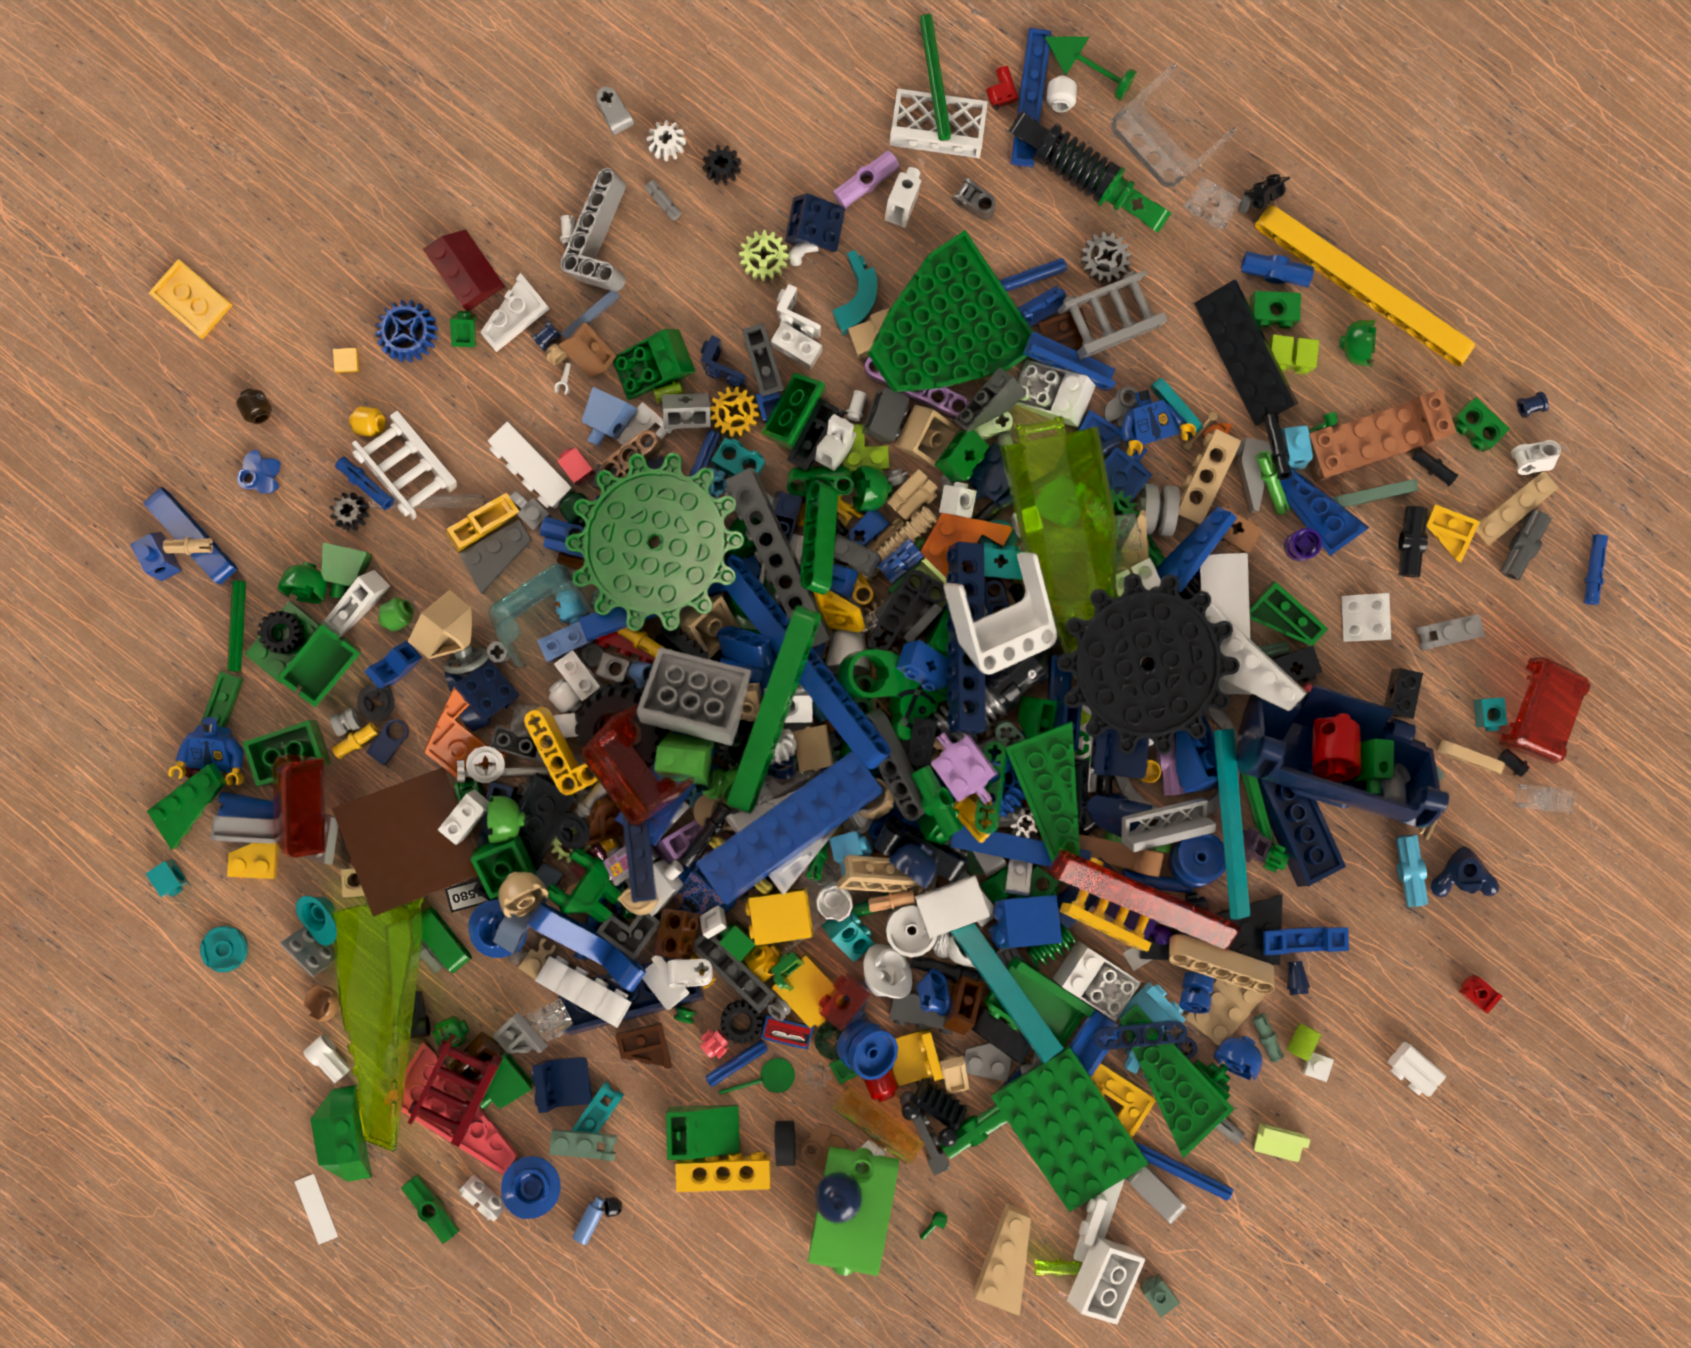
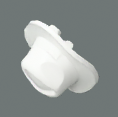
M875 944L871 946L866 952L863 961L865 984L877 997H906L912 988V972L906 957L899 954L890 945Z

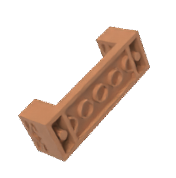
M1442 389L1419 396L1411 402L1333 428L1330 426L1309 433L1313 457L1308 465L1314 482L1399 455L1456 434L1457 432Z

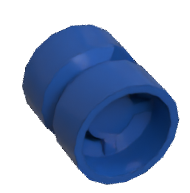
M1194 971L1184 973L1182 986L1184 991L1181 992L1179 1006L1191 1013H1208L1210 1011V994L1213 992L1214 978Z

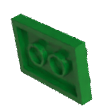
M289 601L281 611L297 616V619L301 620L302 623L300 625L304 626L305 630H302V634H305V637L300 640L302 644L296 646L298 649L287 654L273 653L263 647L264 644L258 640L261 638L259 636L245 653L247 657L279 683L281 682L277 680L278 674L320 625L292 601ZM283 623L276 625L273 630L274 638L279 642L286 640L289 636V628Z

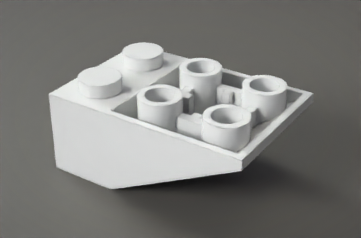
M1026 360L1018 379V383L1026 393L1015 405L1059 423L1079 428L1096 385L1086 375Z
M1078 940L1076 942L1077 945H1074L1052 979L1061 987L1116 1022L1141 982Z

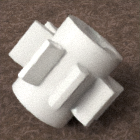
M1020 809V815H1011L1015 819V823L1010 824V827L1018 829L1015 835L1019 836L1023 832L1025 837L1029 838V832H1038L1034 828L1036 822L1032 818L1031 811L1027 815L1023 809ZM1023 817L1030 821V824H1027V829L1019 826Z

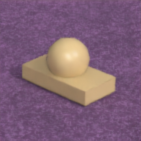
M946 1056L943 1061H940L946 1093L953 1094L969 1090L963 1056Z

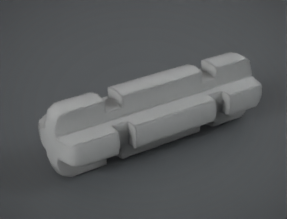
M655 180L647 183L645 189L650 196L653 197L664 212H667L668 217L672 221L677 220L681 216L679 208L676 205L674 206L673 201L660 189Z

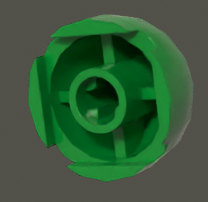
M1358 320L1347 328L1345 335L1340 336L1339 348L1344 350L1345 357L1349 362L1360 366H1373L1374 359H1371V354L1375 353L1376 327L1371 326L1375 325L1376 320Z
M860 465V467L856 468L854 488H856L857 497L852 496L854 508L856 511H875L881 508L886 502L887 497H890L892 493V485L888 483L887 476L881 469L874 466Z
M303 562L302 564L288 567L284 571L277 589L288 598L290 594L297 596L296 601L320 604L321 600L324 601L326 596L327 581H324L321 571L316 569V565Z

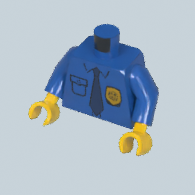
M1148 389L1135 393L1138 407L1127 410V415L1124 417L1121 434L1125 444L1128 446V456H1132L1133 449L1137 450L1138 455H1140L1143 445L1179 434V431H1182L1181 438L1183 440H1188L1186 432H1191L1193 436L1196 433V427L1191 423H1187L1169 403H1165L1164 400L1151 402Z
M207 717L202 720V725L197 726L194 732L187 734L179 747L175 759L177 764L169 769L168 775L173 777L175 769H178L180 771L178 779L183 778L186 775V769L183 767L184 763L187 764V768L203 769L208 764L215 763L219 771L229 772L225 778L227 785L233 784L234 776L236 777V785H240L244 781V776L239 772L243 765L244 750L233 737L232 731L229 728L217 727L216 718Z

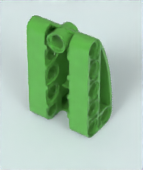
M829 1146L823 1177L831 1173L843 1172L857 1180L862 1190V1204L855 1217L845 1223L829 1222L820 1215L817 1209L808 1263L832 1267L833 1271L840 1275H850L852 1272L878 1276L900 1159L881 1155L874 1156L867 1148H859L853 1152L849 1149ZM859 1162H865V1163H867V1164L862 1165V1164H859Z

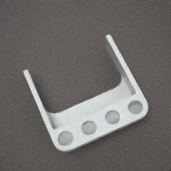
M1021 552L1017 554L1025 585L1024 598L1014 605L975 622H972L963 586L950 583L944 585L958 642L982 673L993 674L1050 648L1056 642L1057 632L1038 557L1035 553Z

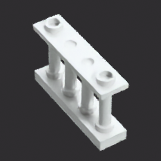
M396 411L390 415V428L362 448L356 440L352 442L354 449L352 454L360 464L364 462L399 503L397 505L399 511L405 517L409 515L414 520L417 518L416 511L413 509L415 506L440 488H446L451 493L457 488V481L401 414ZM396 435L398 437L401 435L406 440L405 446L379 465H376L369 455ZM410 453H417L421 458L419 460L420 463L391 483L384 472ZM431 470L436 476L434 478L435 481L406 501L398 490L424 471L428 472Z

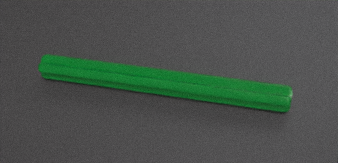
M922 14L920 16V25L938 139L940 141H948L951 138V130L933 17L931 14Z

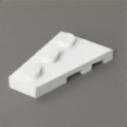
M521 273L516 278L517 282L511 291L508 290L504 296L505 300L499 309L494 311L480 332L496 352L550 309Z

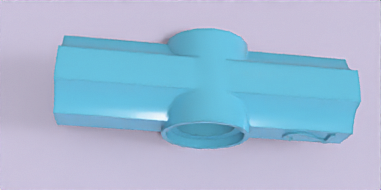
M1413 834L1395 837L1399 857L1397 873L1399 880L1403 883L1406 906H1424L1428 904L1424 880L1427 878V869L1420 855L1418 836Z

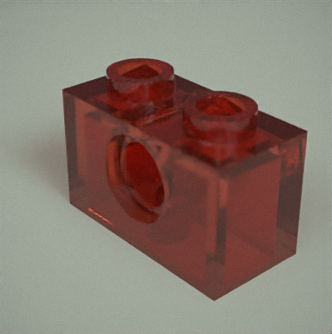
M848 972L844 977L842 975L838 977L833 984L835 989L830 995L826 993L818 1003L820 1006L818 1009L819 1014L840 1031L843 1030L871 995L870 990ZM840 995L849 997V1001L845 1005L837 1004L836 999Z

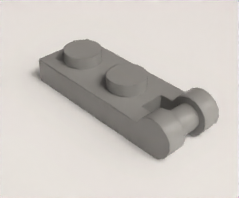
M1480 614L1416 628L1417 635L1420 634L1422 642L1420 643L1421 650L1485 636ZM1432 631L1434 632L1435 640L1431 641L1429 632Z

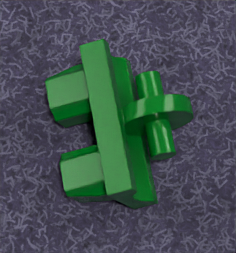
M1198 1059L1194 1066L1227 1100L1230 1097L1228 1093L1230 1086L1226 1084L1229 1082L1230 1077L1225 1074L1228 1067L1225 1064L1217 1067L1214 1063L1207 1067Z

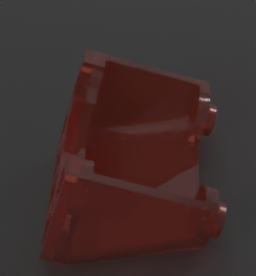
M1545 657L1529 658L1526 669L1530 670L1532 675H1528L1526 678L1530 681L1515 723H1510L1509 727L1513 729L1508 735L1502 734L1499 745L1550 764H1556L1562 761L1567 754L1566 745L1582 700L1589 692L1590 683H1588V677Z

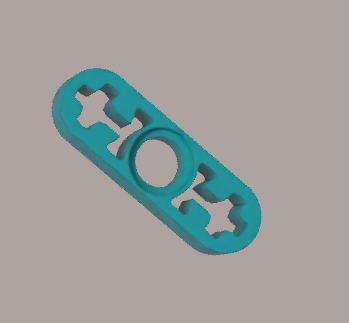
M1158 378L1150 385L1153 393L1159 400L1169 403L1187 423H1191L1196 427L1195 435L1203 429L1200 420L1164 379Z

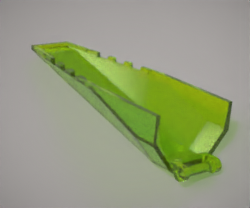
M1056 416L1053 420L1015 425L1019 443L1004 445L1000 449L1026 553L1037 554L1057 636L1064 654H1070L1077 649L1078 642L1066 630L1068 620L1076 617L1087 621L1094 616L1095 608L1090 601V595L1096 589H1102L1110 597L1117 598L1116 520L1098 426L1066 433L1063 417ZM1051 429L1057 430L1056 436L1027 441L1026 438L1027 434Z
M424 897L408 903V906L403 905L375 917L372 916L369 905H356L331 912L337 928L334 947L339 1003L344 1030L349 1031L351 1044L347 1045L348 1052L353 1053L355 1066L352 1067V1074L354 1076L357 1075L359 1089L356 1090V1096L359 1104L364 1140L392 1152L397 1150L423 934L421 903Z

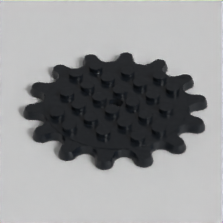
M1128 574L1124 579V593L1120 597L1112 598L1104 590L1096 589L1090 595V601L1095 608L1094 616L1087 621L1076 617L1071 618L1066 624L1067 632L1077 639L1078 647L1073 653L1060 655L1056 662L1057 667L1061 671L1071 672L1077 679L1075 687L1065 693L1064 703L1070 708L1084 705L1090 709L1091 718L1086 724V732L1089 736L1098 737L1107 729L1116 730L1119 734V750L1125 754L1132 753L1138 741L1142 738H1150L1154 742L1158 753L1167 754L1173 748L1172 737L1179 730H1185L1192 738H1202L1206 734V726L1201 718L1203 711L1207 708H1215L1221 711L1227 709L1230 705L1229 696L1219 688L1220 678L1225 675L1235 674L1240 668V663L1236 658L1224 656L1220 650L1221 642L1233 633L1232 624L1228 621L1209 622L1206 618V610L1211 604L1210 594L1206 591H1200L1190 599L1181 598L1178 594L1179 581L1173 574L1165 575L1159 587L1155 590H1147L1143 586L1142 579L1138 574ZM1146 657H1150L1154 662L1152 669L1148 671L1141 667L1142 661Z

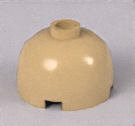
M528 872L511 873L498 891L500 907L504 915L512 918L510 914H517L518 917H522L532 913L544 896L546 899L548 898V891L541 879Z

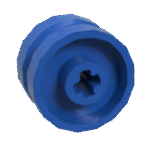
M1211 833L1179 841L1172 848L1169 855V868L1173 877L1180 884L1188 888L1207 886L1225 872L1224 843Z
M860 1019L852 1022L843 1030L838 1040L837 1053L839 1059L857 1075L867 1080H873L887 1074L893 1067L897 1058L898 1046L896 1039L874 1021Z

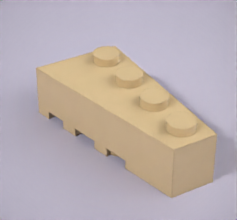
M1006 1203L974 1287L975 1299L1020 1316L1031 1224V1217L1027 1210Z

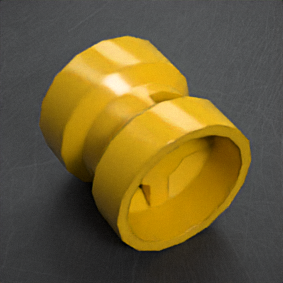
M1147 760L1146 776L1142 779H1137L1145 783L1156 782L1161 775L1160 765L1153 760Z

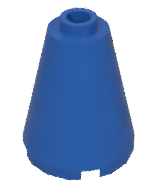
M220 792L218 803H223V806H220L218 816L285 820V807H280V802L231 792Z

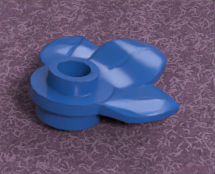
M257 449L253 450L244 457L243 468L237 474V482L246 490L255 489L262 494L272 493L280 487L274 477H276L280 470L281 462L272 458L262 459L260 452ZM248 475H252L253 480L248 483L246 478Z

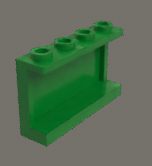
M1014 956L1007 966L1009 973L1062 1047L1084 1015L1091 1017L1095 1011L1088 1003L1067 991L1057 982L1017 956ZM991 990L983 1001L989 1008L987 1012L997 1019L1000 1017L1007 1020L1006 1024L1018 1031V1027Z

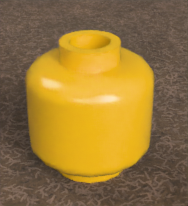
M359 406L350 415L349 424L356 435L375 438L385 430L386 418L378 408Z

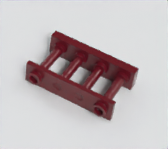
M451 1034L447 1041L443 1039L437 1050L440 1056L419 1100L414 1099L408 1110L411 1116L407 1123L412 1125L416 1117L420 1115L451 1130V1133L454 1134L451 1144L459 1147L503 1058L495 1054L491 1061L486 1060L484 1062L453 1047L452 1044L456 1035ZM449 1055L480 1070V1073L483 1074L481 1082L478 1080L474 1082L443 1067L442 1064L446 1056ZM437 1075L470 1090V1093L474 1095L471 1102L468 1100L465 1102L433 1087L432 1085ZM427 1095L461 1110L460 1113L464 1115L462 1120L455 1122L424 1107L423 1104Z

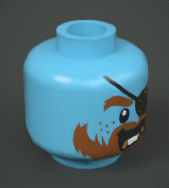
M566 590L556 596L554 608L560 622L572 625L579 621L578 618L584 617L587 614V607L581 593L574 592V590Z

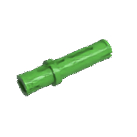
M1269 451L1259 452V455L1257 454L1255 458L1260 467L1261 480H1264L1276 514H1286V510L1290 511V506L1280 480L1277 479V472Z

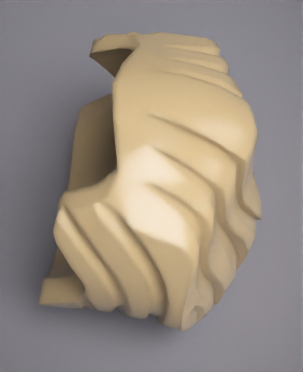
M878 778L875 780L882 788L883 794L858 811L862 817L867 819H878L886 815L895 802L886 782Z

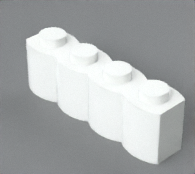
M558 955L556 959L549 956L535 981L618 1028L631 1005V1002L627 1000L629 995L618 989L612 992L607 989L608 983L599 978H596L595 981L587 977L588 972L579 967L573 970L568 967L569 962Z

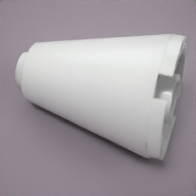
M834 629L833 639L830 642L825 660V665L832 674H838L840 663L848 654L867 650L864 630L861 633ZM860 657L854 665L853 676L868 674L870 672V660Z

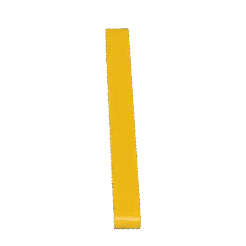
M1268 205L1255 223V228L1260 233L1308 266L1314 267V270L1451 364L1459 367L1462 366L1474 349L1475 344L1469 338L1279 208Z

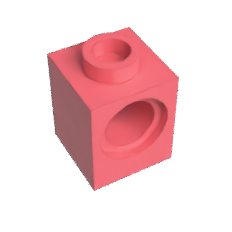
M576 447L565 450L560 455L561 459L557 461L576 486H579L595 473Z

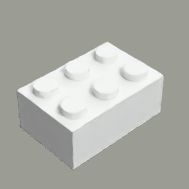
M1096 1236L1093 1247L1090 1246L1067 1302L1083 1315L1118 1324L1146 1259L1129 1246Z

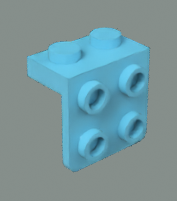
M1147 982L1129 1000L1119 1016L1121 1018L1137 1004L1153 1022L1178 1020L1183 1023L1186 1020L1181 1015L1184 1012L1183 1009L1175 1001L1170 1004L1165 998L1167 993L1158 984L1154 987L1150 982Z

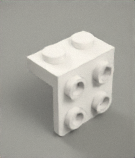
M788 284L786 290L782 289L776 301L778 302L776 310L777 320L780 321L779 324L781 325L783 321L789 326L800 330L801 333L813 339L815 337L819 339L821 326L792 312L797 301V288Z

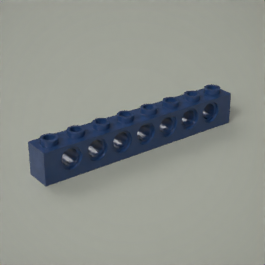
M958 541L949 546L946 553V560L948 562L946 583L962 585L966 590L967 595L965 596L972 622H975L985 617L984 544ZM962 564L965 566L966 572L962 569ZM949 609V618L946 624L947 631L949 632V642L947 644V654L949 655V665L947 667V677L949 678V689L947 691L949 713L947 715V724L949 725L950 733L977 734L986 731L985 673H982L960 646ZM963 657L967 660V665L964 664ZM963 680L967 683V689L963 686ZM963 703L967 706V713L963 709Z

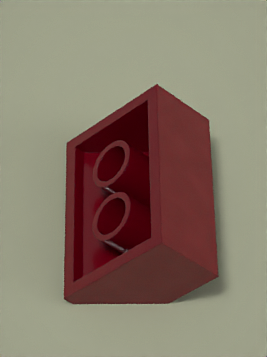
M467 230L441 236L423 248L430 261L466 311L472 310L505 287Z

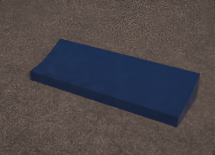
M1257 778L1270 827L1277 843L1286 847L1284 853L1289 854L1287 865L1297 887L1310 886L1345 868L1346 865L1317 801L1295 794L1286 786Z
M664 958V961H665L666 963H667L668 961H670V960H674V959ZM654 962L645 963L641 966L646 969ZM609 973L589 978L593 981L599 978L609 984L607 989L612 992L618 989L629 995L627 1000L631 1002V1005L621 1022L666 1010L643 979H641L634 991L630 992L621 987ZM685 987L690 994L672 1008L705 1000L702 987ZM558 995L565 1033L574 1035L611 1025Z

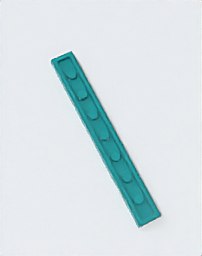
M1222 729L1214 731L1229 909L1231 919H1241L1250 916L1235 738L1234 729Z
M975 923L950 931L1040 1060L1046 1063L1062 1051L1063 1047Z

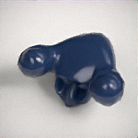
M1463 846L1457 849L1450 857L1443 871L1432 880L1430 888L1433 895L1442 898L1448 895L1452 884L1470 894L1480 890L1484 896L1495 895L1498 893L1500 886L1497 879L1487 870L1479 857L1471 849Z

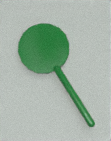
M773 1058L762 1067L760 1079L722 1089L719 1091V1094L722 1095L762 1083L771 1092L782 1093L793 1085L795 1071L787 1060Z

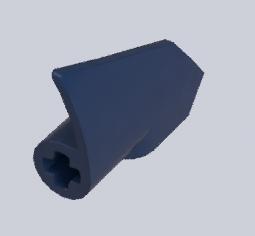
M1109 793L1107 796L1094 795L1088 800L1087 810L1097 826L1122 838V817L1152 810L1153 805L1130 801L1124 795ZM1141 822L1130 823V831H1134Z

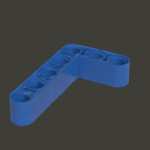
M543 902L539 903L527 920V924L539 933L603 965L613 979L630 992L634 991L646 974V970L636 959H631L596 933V930L566 914H562L559 910Z

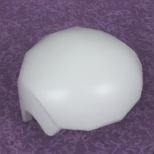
M835 884L826 885L818 893L816 899L817 910L825 919L840 922L848 917L851 912L852 896L847 889H838Z

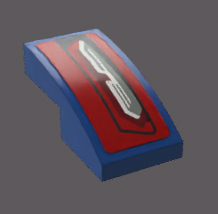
M765 1014L760 1038L808 1050L814 1027L809 1028L807 1024L789 1021L787 1018L783 1021H778L771 1015Z

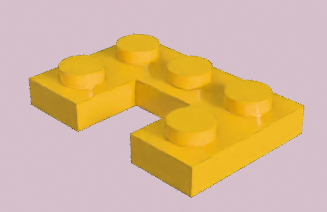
M1100 1063L1092 1075V1079L1103 1095L1106 1094L1123 1105L1117 1116L1133 1138L1156 1100L1138 1086Z

